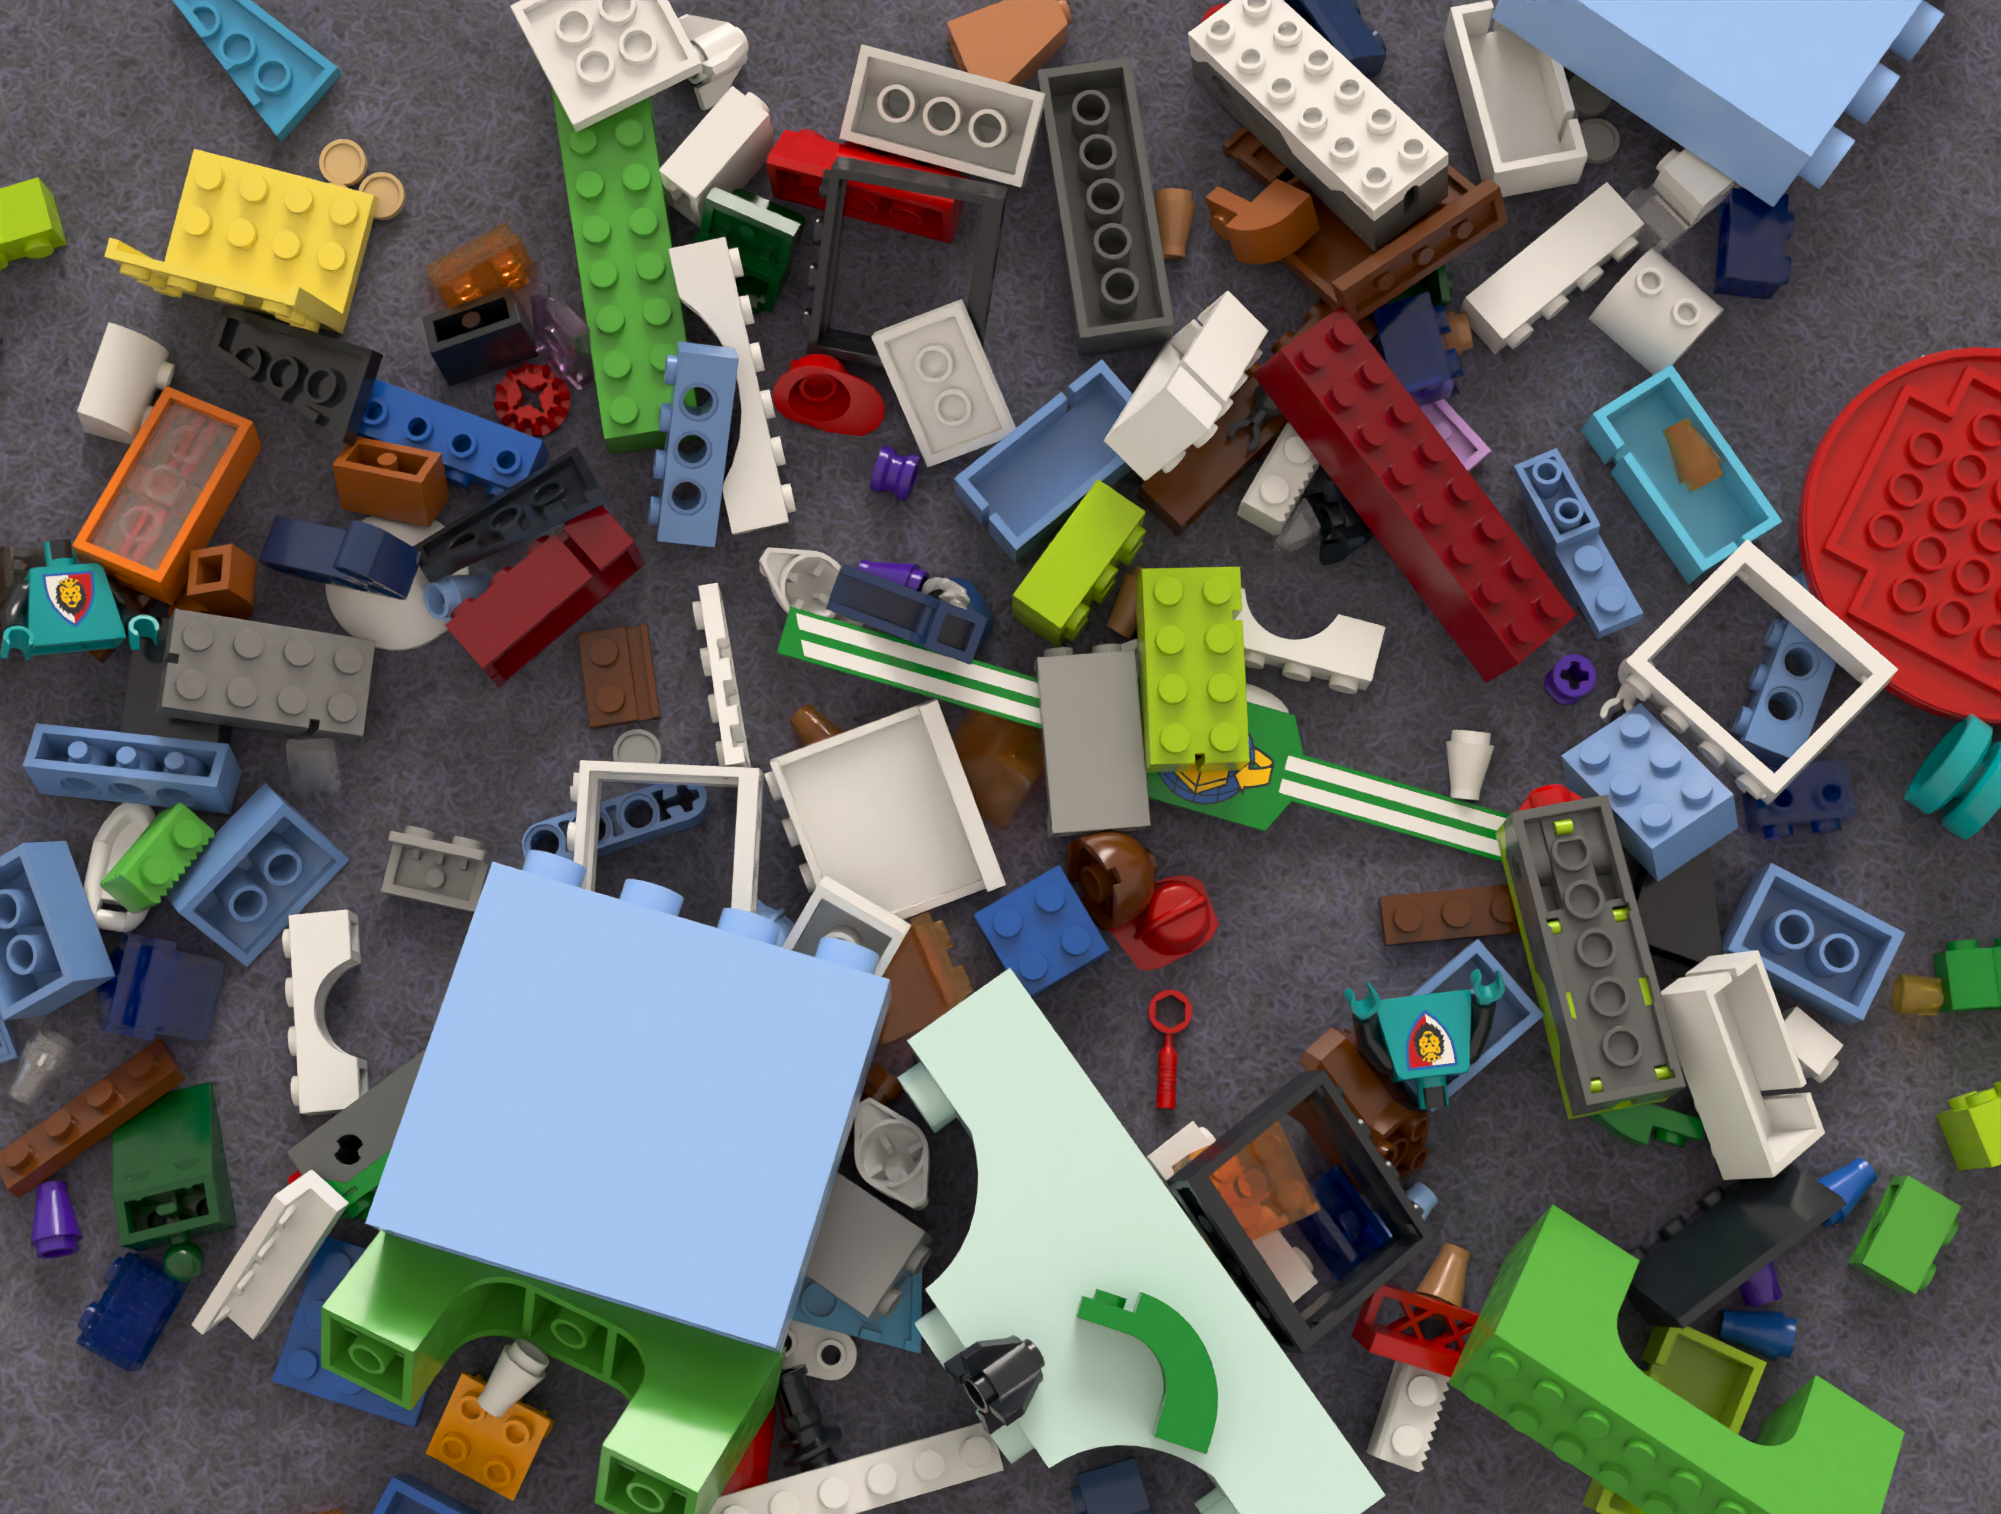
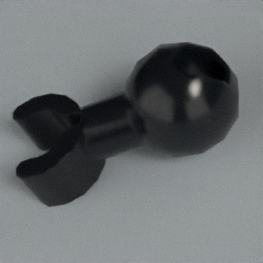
M1260 384L1253 393L1254 408L1246 419L1235 421L1227 433V438L1233 440L1238 431L1247 430L1250 426H1253V440L1247 447L1249 454L1258 449L1261 440L1260 431L1268 419L1282 415Z

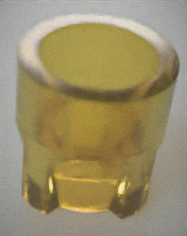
M1898 974L1893 984V1009L1895 1013L1937 1016V1011L1943 1005L1944 998L1940 984L1941 979L1938 977Z

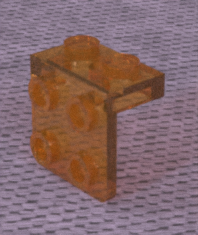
M929 911L910 919L911 927L882 976L883 978L890 979L891 1001L877 1043L879 1045H886L930 1025L967 998V994L973 992L972 985L963 966L953 967L946 950L953 947V944L943 921L939 920L933 923Z

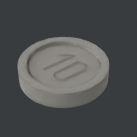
M633 729L623 733L617 739L613 748L614 762L660 764L662 749L659 741L652 733L642 729Z

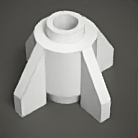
M685 14L679 17L678 20L703 67V71L687 79L693 84L702 82V84L694 87L700 109L707 110L715 106L725 95L741 67L746 64L749 45L744 33L729 22Z

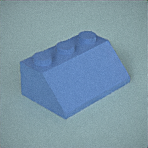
M264 783L214 835L215 838L208 841L209 845L203 847V852L197 854V859L192 861L191 866L185 869V874L179 876V881L173 883V888L167 891L166 897L179 914L248 967L289 924L288 915L299 914L350 859L298 810L268 784Z

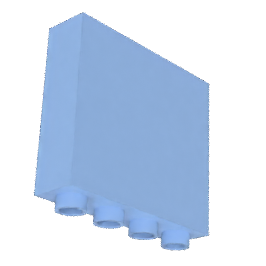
M1499 0L1491 18L1774 207L1797 175L1817 189L1823 186L1855 142L1853 138L1833 126L1844 111L1863 125H1866L1901 77L1879 62L1883 55L1889 49L1909 63L1945 14L1925 0Z
M529 850L522 870L492 862L365 1223L389 1235L781 1354L891 1001L890 979L874 975L879 955L861 945L831 937H821L815 957L776 946L781 931V926L778 923L763 916L734 908H723L717 928L678 916L684 898L680 894L642 880L626 879L619 899L583 889L581 886L587 872L585 867L567 858L544 851Z

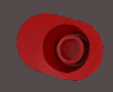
M815 353L804 356L799 360H792L788 367V372L781 375L773 387L772 400L775 408L785 418L829 433L864 436L876 430L884 418L885 405L880 393L871 384L849 375L842 363L827 354Z
M1175 875L1156 882L1152 902L1141 915L1123 926L1108 930L1139 970L1151 971L1164 967L1202 947L1213 937L1219 923L1203 882L1191 876Z

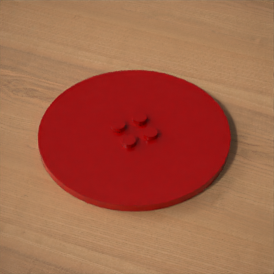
M1973 347L1933 353L1907 362L1871 383L1841 410L1821 438L1806 471L1798 512V544L1802 568L1810 594L1898 669L1889 684L1884 688L1885 690L1928 713L1957 722L1964 720L1972 713L1989 726H2001V348Z

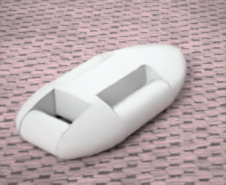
M122 803L113 810L95 836L83 888L98 929L130 932L144 921L149 909H146L140 913L132 914L129 911L124 913L102 910L104 903L121 904L101 888L100 882L155 819L156 814L150 805Z

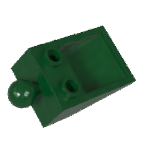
M211 1082L167 1092L113 1131V1203L120 1246L141 1252L170 1244L163 1258V1268L171 1279L178 1282H188L195 1279L204 1268L205 1257L203 1251L198 1245L192 1243L191 1239L238 1228L220 1121ZM207 1202L209 1214L203 1216L201 1212L202 1206ZM155 1215L167 1217L166 1225L154 1228L153 1218Z

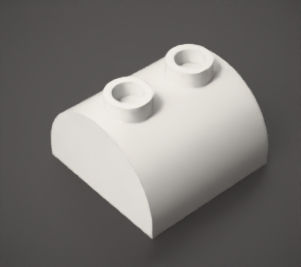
M1651 248L1612 288L1591 314L1589 320L1650 373L1655 375L1669 365H1674L1721 315L1724 309L1655 249Z
M109 322L77 410L84 432L125 444H132L153 408L151 404L156 389L164 390L165 386L169 387L171 384L175 364L166 362L169 355L167 349L138 332Z

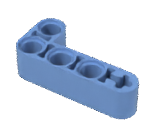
M655 784L601 802L599 821L606 824L605 836L598 841L597 857L693 827L703 822L711 809V799L704 786ZM685 791H690L693 797H699L693 801V810L685 812L681 805H676L682 802L681 793ZM663 798L668 807L673 806L666 809L671 816L670 819L665 820L664 812L657 802L658 799ZM644 805L653 809V817L648 825L643 828H635L629 825V816L633 809ZM577 810L538 822L529 827L522 839V850L525 860L528 851L536 850L537 844L542 838L556 836L559 839V848L555 855L574 861V852H569L567 849V830L569 822H576Z

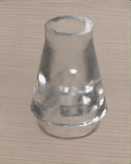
M39 1028L34 1036H28L14 1081L8 1093L25 1104L35 1105L41 1094L73 1061L71 1056L75 1047L73 1042L47 1028Z

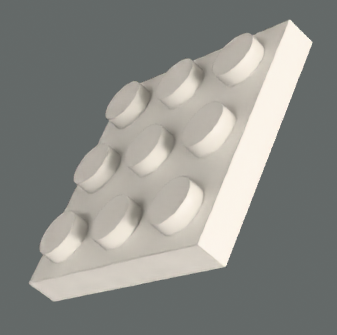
M521 0L510 6L575 132L703 71L702 63L668 0Z

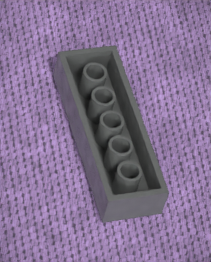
M1131 58L1037 70L1036 91L1046 93L1041 126L1078 356L1166 344L1173 336L1175 324Z

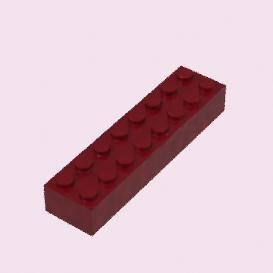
M1343 306L1284 346L1252 374L1486 683L1520 664L1577 615Z

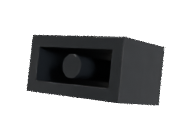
M512 286L422 317L430 354L449 386L539 356L531 321Z

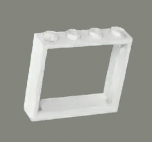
M1747 539L1625 661L1621 675L1625 678L1624 682L1634 690L1633 695L1641 701L1649 699L1662 711L1660 714L1661 718L1672 730L1679 734L1686 732L1699 744L1697 747L1698 751L1709 763L1716 767L1723 765L1737 777L1735 783L1743 793L1748 791L1755 799L1758 800L1760 798L1769 805L1889 684L1898 669ZM1735 576L1739 577L1862 684L1775 773L1768 769L1649 663Z
M580 760L579 773H574L573 786H570L571 802H577L576 822H569L567 849L569 852H574V862L587 869L581 888L595 892L602 782L738 787L731 908L756 914L764 773L760 768Z

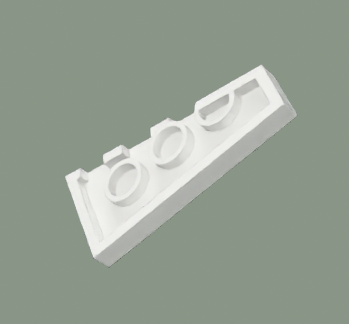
M718 583L698 586L701 601L692 602L697 630L705 629L707 647L700 648L704 675L705 677L712 676L715 694L708 695L712 722H719L722 741L716 742L719 766L751 768L722 593Z

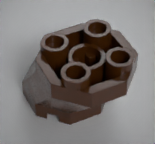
M1331 1027L1305 1050L1299 1064L1306 1067L1305 1072L1325 1070L1335 1086H1342L1345 1094L1343 1099L1353 1114L1362 1119L1369 1127L1373 1136L1372 1143L1382 1158L1388 1160L1396 1168L1401 1180L1409 1172L1416 1173L1422 1168L1429 1155V1149L1424 1146L1428 1138V1126L1430 1123L1428 1112L1420 1110L1419 1106L1412 1102L1399 1083H1392L1389 1075L1381 1074L1375 1069L1357 1047L1354 1031L1344 1029L1345 1032H1343L1339 1028ZM1302 1100L1286 1114L1304 1126L1347 1186L1361 1196L1367 1197Z

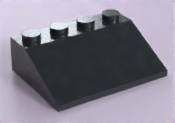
M1791 1164L1775 1177L1739 1179L1725 1190L1720 1185H1717L1696 1201L1700 1209L1686 1220L1680 1214L1662 1225L1656 1231L1661 1239L1649 1248L1645 1249L1640 1244L1627 1252L1640 1261L1626 1296L1648 1325L1684 1329L1842 1209L1847 1203L1839 1194Z

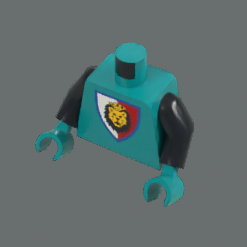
M51 540L43 544L46 567L30 569L24 581H20L12 587L0 611L3 638L0 657L7 659L9 649L11 648L20 649L25 660H30L31 656L114 649L118 648L126 638L125 631L129 634V647L132 650H139L140 637H149L154 641L155 645L159 644V623L154 617L143 613L137 602L114 576L105 574L104 568L100 563L77 564L75 551L72 547L73 540Z
M1479 969L1472 971L1470 978L1475 993L1472 997L1470 989L1381 1000L1372 984L1366 982L1368 988L1367 996L1361 1001H1356L1350 987L1344 991V998L1353 1011L1352 1019L1357 1047L1379 1073L1389 1075L1392 1083L1415 1080L1420 1110L1450 1106L1445 1077L1465 1074L1469 1072L1470 1065L1479 1060L1493 1028L1496 1000L1500 999L1505 991L1500 971L1496 970L1495 981L1488 986L1481 985L1482 977Z

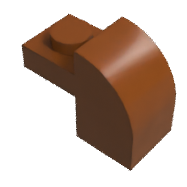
M1277 178L1252 202L1219 186L1205 197L1211 215L1210 223L1212 228L1220 237L1230 240L1236 260L1243 263L1266 264L1281 260L1296 252L1320 230L1311 195Z
M234 544L192 550L190 552L188 579L173 606L169 605L168 617H171L175 609L242 620L248 619L254 612L258 568L256 560Z

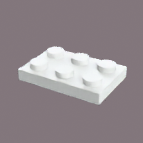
M962 299L874 332L871 338L927 467L1001 441L1016 429Z

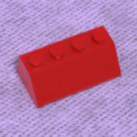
M785 129L768 154L766 161L774 198L824 211L827 199L819 198L824 169H831L838 156L966 179L965 176L960 175L954 169L935 165L933 168L916 164L912 158L894 153L885 156L870 152V149L865 145L845 141L843 144L828 141L821 134L807 129H801L798 132ZM850 180L845 216L952 244L964 201Z

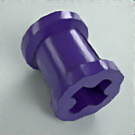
M1577 654L1566 655L1556 663L1553 670L1546 674L1544 681L1545 692L1557 704L1564 706L1573 705L1593 688L1596 681V671L1591 661L1584 656ZM1566 671L1571 672V679L1579 681V684L1574 689L1569 688V681L1561 679V676Z

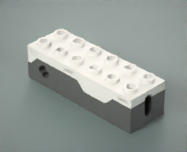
M1232 0L1228 4L1215 5L1205 13L1200 25L1188 33L1194 78L1374 252H1377L1448 197V153L1284 0Z

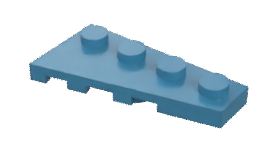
M172 0L281 143L342 75L336 65L251 0Z
M922 1270L916 1275L910 1272L900 1287L904 1295L899 1305L888 1318L882 1315L877 1322L870 1320L805 1275L792 1320L921 1354V1333L914 1323L922 1318Z

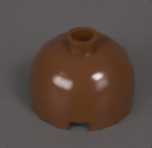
M1103 830L1087 833L1068 844L1066 866L1070 884L1079 881L1085 895L1079 899L1094 924L1101 930H1108L1129 923L1141 915L1152 902L1156 884L1155 875L1158 870L1157 862L1152 852L1148 848H1144L1139 841L1124 831Z

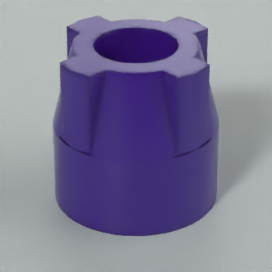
M1773 1262L1769 1263L1738 1287L1746 1306L1757 1307L1783 1297Z

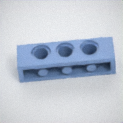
M677 341L676 356L667 355L664 384L672 385L670 403L661 402L658 431L666 432L664 450L656 449L653 478L661 479L659 497L650 496L647 520L648 525L655 526L657 541L715 547L739 360L735 348ZM695 387H701L710 392L709 400L699 407L690 406L684 401L685 394ZM688 435H697L705 441L701 450L693 454L684 453L678 448V445ZM683 482H691L699 488L697 494L688 500L678 499L672 493L674 488Z
M1803 571L1797 577L1791 575L1796 582L1809 592ZM1784 616L1781 617V620L1775 618L1766 633L1764 645L1770 647L1765 663L1758 662L1747 686L1748 689L1754 691L1748 707L1741 706L1731 728V732L1737 734L1736 740L1751 754L1778 767H1781L1809 739L1836 665V661ZM1785 656L1794 657L1800 662L1802 676H1795L1786 669L1784 663ZM1769 699L1777 700L1783 704L1786 709L1785 720L1776 719L1771 715L1768 709Z
M39 723L35 725L23 763V768L40 794L168 808L173 807L174 804L176 805L179 802L190 810L231 814L242 773L230 745L225 743Z

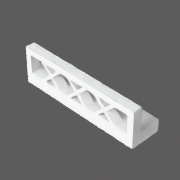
M312 1169L275 1194L195 1318L192 1326L203 1335L228 1316L252 1339L260 1335L268 1327L349 1202Z

